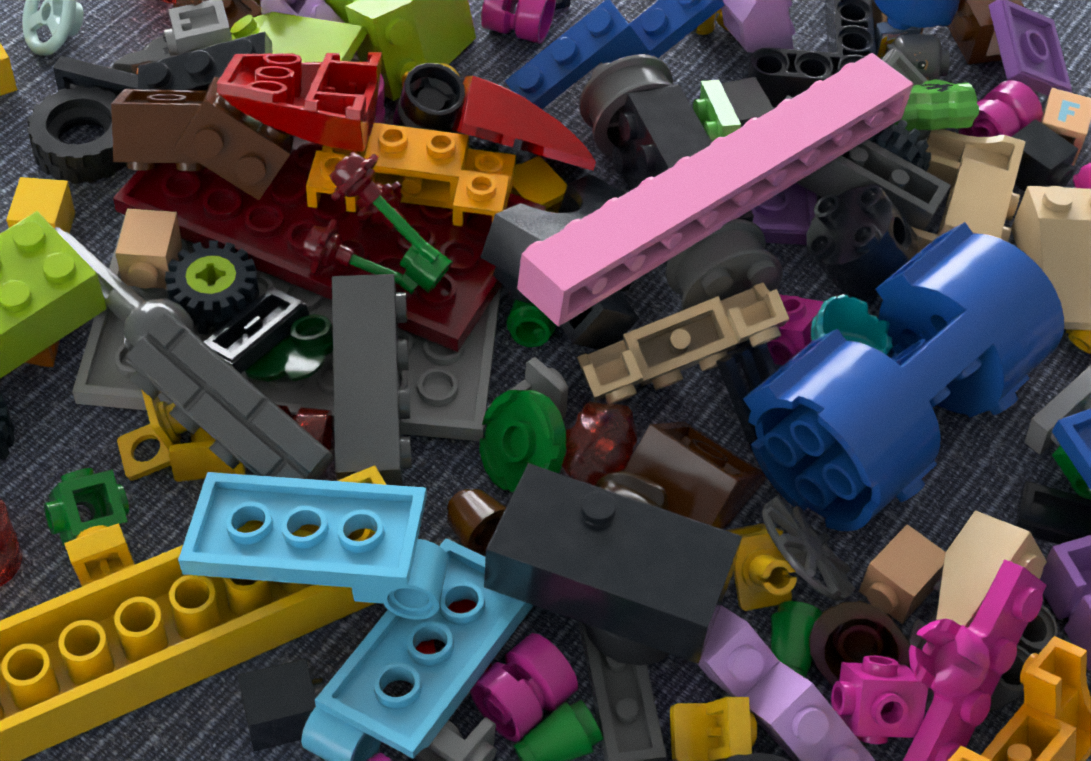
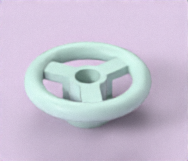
M40 0L25 1L22 19L23 34L26 44L32 52L40 56L51 55L61 48L68 36H74L78 33L83 22V8L76 0H44L39 11L37 9ZM43 25L48 26L53 35L44 43L39 40L36 32Z

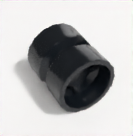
M425 63L413 68L405 80L400 100L393 116V125L451 133L465 97L464 84L460 77L452 69L438 63Z

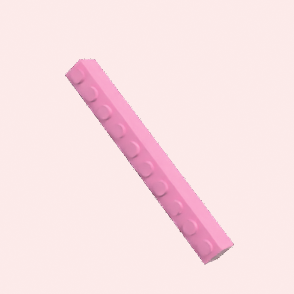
M873 53L855 63L846 64L838 73L824 81H816L808 90L792 99L783 100L775 109L759 118L754 117L750 119L743 127L726 137H718L708 147L691 157H683L672 168L656 177L646 178L637 188L619 198L608 200L600 209L581 220L575 219L571 221L563 230L546 240L531 244L521 255L517 289L559 327L721 229L727 222L739 218L902 119L914 83Z

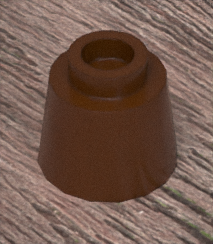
M463 489L457 492L447 505V523L464 547L482 556H486V548L506 507L480 489Z

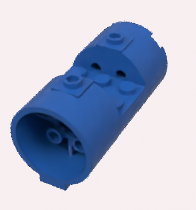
M965 222L942 234L875 288L883 299L879 311V321L885 320L890 324L887 335L892 338V349L888 356L866 344L846 341L837 328L810 342L743 398L751 410L748 422L755 425L757 440L751 444L753 453L768 480L793 507L798 505L803 511L810 508L817 514L825 517L827 528L837 531L858 530L874 518L895 497L899 502L906 501L925 486L922 478L937 465L934 460L939 453L941 441L939 424L932 407L938 405L952 412L967 414L970 418L986 411H990L992 415H997L1018 400L1015 392L1030 379L1028 374L1058 347L1064 332V314L1058 294L1047 275L1034 260L1016 246L994 236L973 234Z

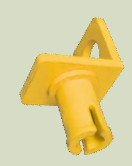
M143 390L141 391L150 424L124 434L117 439L125 475L130 481L171 466L168 448L171 445L181 444V433L188 431L169 414L176 406L174 403L168 405L165 401L161 402L158 396L153 400ZM147 439H157L160 441V449L154 458L144 462L134 459V451L142 441Z
M201 427L194 435L190 432L191 443L175 444L168 448L174 480L177 482L205 479L207 472L246 475L243 463L240 462L232 469L209 449L216 440Z
M765 524L725 530L742 536L734 567L739 607L744 611L791 601V590L796 584L797 577H793L789 573L796 571L774 544ZM776 528L779 536L782 535L783 530Z

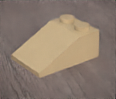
M1027 186L1011 227L1016 246L1034 260L1053 284L1063 308L1064 329L1091 330V189L1063 188L1060 186Z

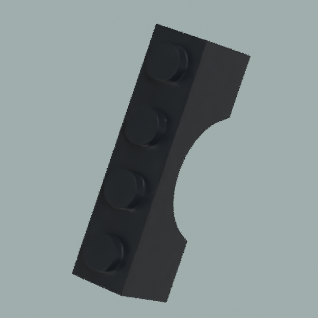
M589 174L568 183L558 213L539 210L521 203L498 212L494 216L480 258L518 279L521 255L531 244L546 240L563 230L571 221L575 219L581 220L600 209L608 200L619 198L626 193Z

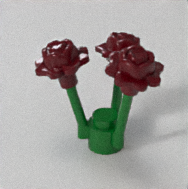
M351 152L349 157L345 156L337 163L334 171L329 175L336 186L331 198L337 201L345 196L354 197L359 195L360 198L356 202V206L360 210L357 218L360 220L358 226L362 230L369 226L374 228L385 224L392 232L398 231L412 245L399 264L406 271L404 274H401L355 255V249L342 244L341 234L337 233L340 223L332 219L327 227L313 226L303 242L304 251L301 256L311 262L310 273L318 277L324 268L326 269L334 263L346 268L352 265L374 275L394 274L395 283L411 295L418 286L427 293H430L449 270L452 261L427 243L406 222V217L398 210L399 203L403 198L401 193L402 185L399 182L391 185L389 183L384 185L381 182H373L375 175L373 168L377 164L379 157L376 154H372L368 159H365L356 152Z

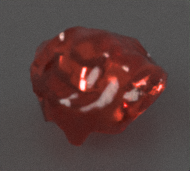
M592 401L583 406L581 412L577 415L575 426L566 429L567 452L562 467L570 478L595 486L597 481L608 473L623 471L633 455V447L637 443L638 435L633 411L629 406Z

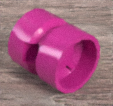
M484 0L481 15L482 27L503 34H508L513 29L518 38L542 44L553 20L556 0Z
M1004 81L991 90L983 99L977 101L979 115L974 119L972 127L961 128L958 131L959 134L975 137L999 135L1012 137L1035 119L1041 123L1043 116L1042 105L1038 96L1029 86L1020 81Z
M531 633L505 654V664L496 662L489 667L472 687L470 693L483 717H487L496 724L495 730L506 739L516 742L543 720V710L549 712L555 710L578 690V681L570 663L560 650L540 634Z

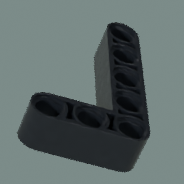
M825 0L828 52L761 48L751 55L747 78L756 77L772 107L776 108L785 100L787 95L794 98L808 90L816 81H824L838 73L846 64L855 63L871 53L876 55L872 0Z

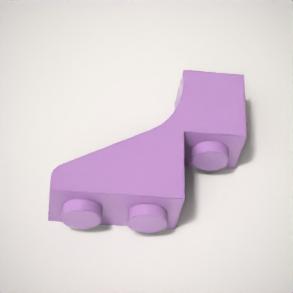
M721 605L701 660L697 664L707 677L731 697H749L750 712L754 714L756 722L793 761H875L815 685L780 662L747 621Z

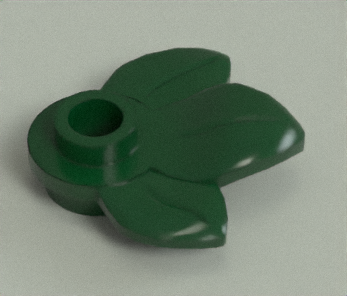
M319 314L299 318L292 324L291 333L245 370L246 376L265 382L278 380L285 375L293 382L312 376L322 368L325 363V357L333 351V324H331L326 316Z

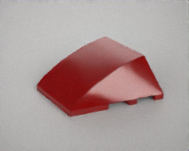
M368 52L367 61L364 62L340 61L339 53H326L323 62H302L301 56L294 53L235 54L217 82V93L232 106L265 125L309 142L339 149L364 152L376 117L382 52Z
M473 75L465 77L463 83L465 97L452 130L512 148L515 139L522 141L520 150L594 171L596 161L587 147L560 121L523 96L503 86Z

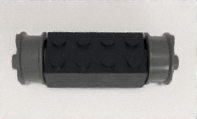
M645 54L631 55L611 63L601 64L593 71L592 78L585 85L579 100L580 114L585 123L593 128V138L597 147L604 154L612 157L614 168L618 174L623 175L629 187V192L637 188L646 178L658 176L672 168L683 157H691L712 143L680 85L673 84L669 67L664 61L655 56ZM751 210L739 218L727 222L721 229L665 262L666 280L669 286L676 293L683 295L681 301L682 310L719 296L720 301L749 290L762 282L769 291L778 289L783 277L781 263L775 255L765 251V236L760 227L753 223L754 215Z

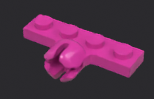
M1006 559L1003 560L973 622L968 628L964 625H959L951 619L944 618L930 622L917 632L916 635L925 640L926 644L922 650L910 645V667L915 678L933 690L934 697L903 761H948L960 746L966 748L976 726L980 725L987 717L991 707V696L1002 674L1006 673L1013 665L1017 655V644L1028 622L1032 621L1039 613L1043 601L1042 594L1047 586L1023 566Z

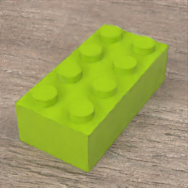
M38 211L0 233V378H2L107 309L97 273Z

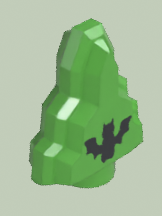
M938 79L914 85L902 120L908 123L905 129L911 131L914 128L917 130H938L972 127L974 119L979 115L975 90L968 82L953 84Z

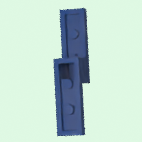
M605 0L506 79L505 82L511 91L523 96L543 109L601 62L603 64L611 63L620 58L638 54L659 58L725 4L722 0H658L631 23H628L611 0Z

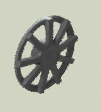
M776 496L764 505L762 517L765 527L774 544L792 568L822 595L837 601L848 597L855 590V587L848 581L846 575L851 569L846 562L835 556L826 543L830 539L828 534L824 532L819 535L807 522L802 508L797 505L791 509L785 505L779 496ZM774 523L780 525L790 535L782 534L779 536ZM817 569L822 574L826 586L813 577Z

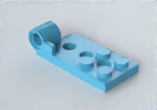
M207 472L178 562L183 575L352 588L355 602L384 604L390 612L397 616L420 620L432 617L439 609L448 565V556L435 543L418 539L427 499V489L425 487ZM251 520L264 523L258 530L243 533L237 531L238 528ZM312 524L320 527L310 536L298 537L292 535L302 525ZM366 528L376 532L371 538L364 541H353L347 538L353 531Z
M445 538L440 547L448 556V565L437 613L426 619L413 620L397 616L389 610L385 612L316 697V707L311 712L303 729L301 739L303 748L326 761H366L377 753L381 742L414 759L421 750L428 748L534 605L484 588L486 557ZM464 599L471 600L477 604L473 610L467 613H455L448 609L451 603ZM437 639L446 644L440 652L435 654H423L416 650V647L423 641ZM398 680L407 681L414 686L408 694L401 697H391L383 693V689L389 683Z

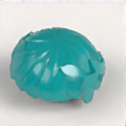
M844 294L838 297H831L823 302L817 316L813 318L811 325L812 341L838 328L846 341L866 344L887 356L892 349V338L887 335L889 322L885 320L879 321L877 317L868 314L867 302L860 301L857 298H849Z

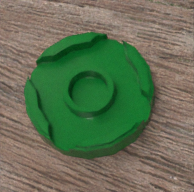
M508 390L496 397L485 412L482 425H487L485 438H480L479 443L483 466L492 482L502 490H510L514 493L528 463L559 474L566 454V429L561 413L553 401L537 390Z

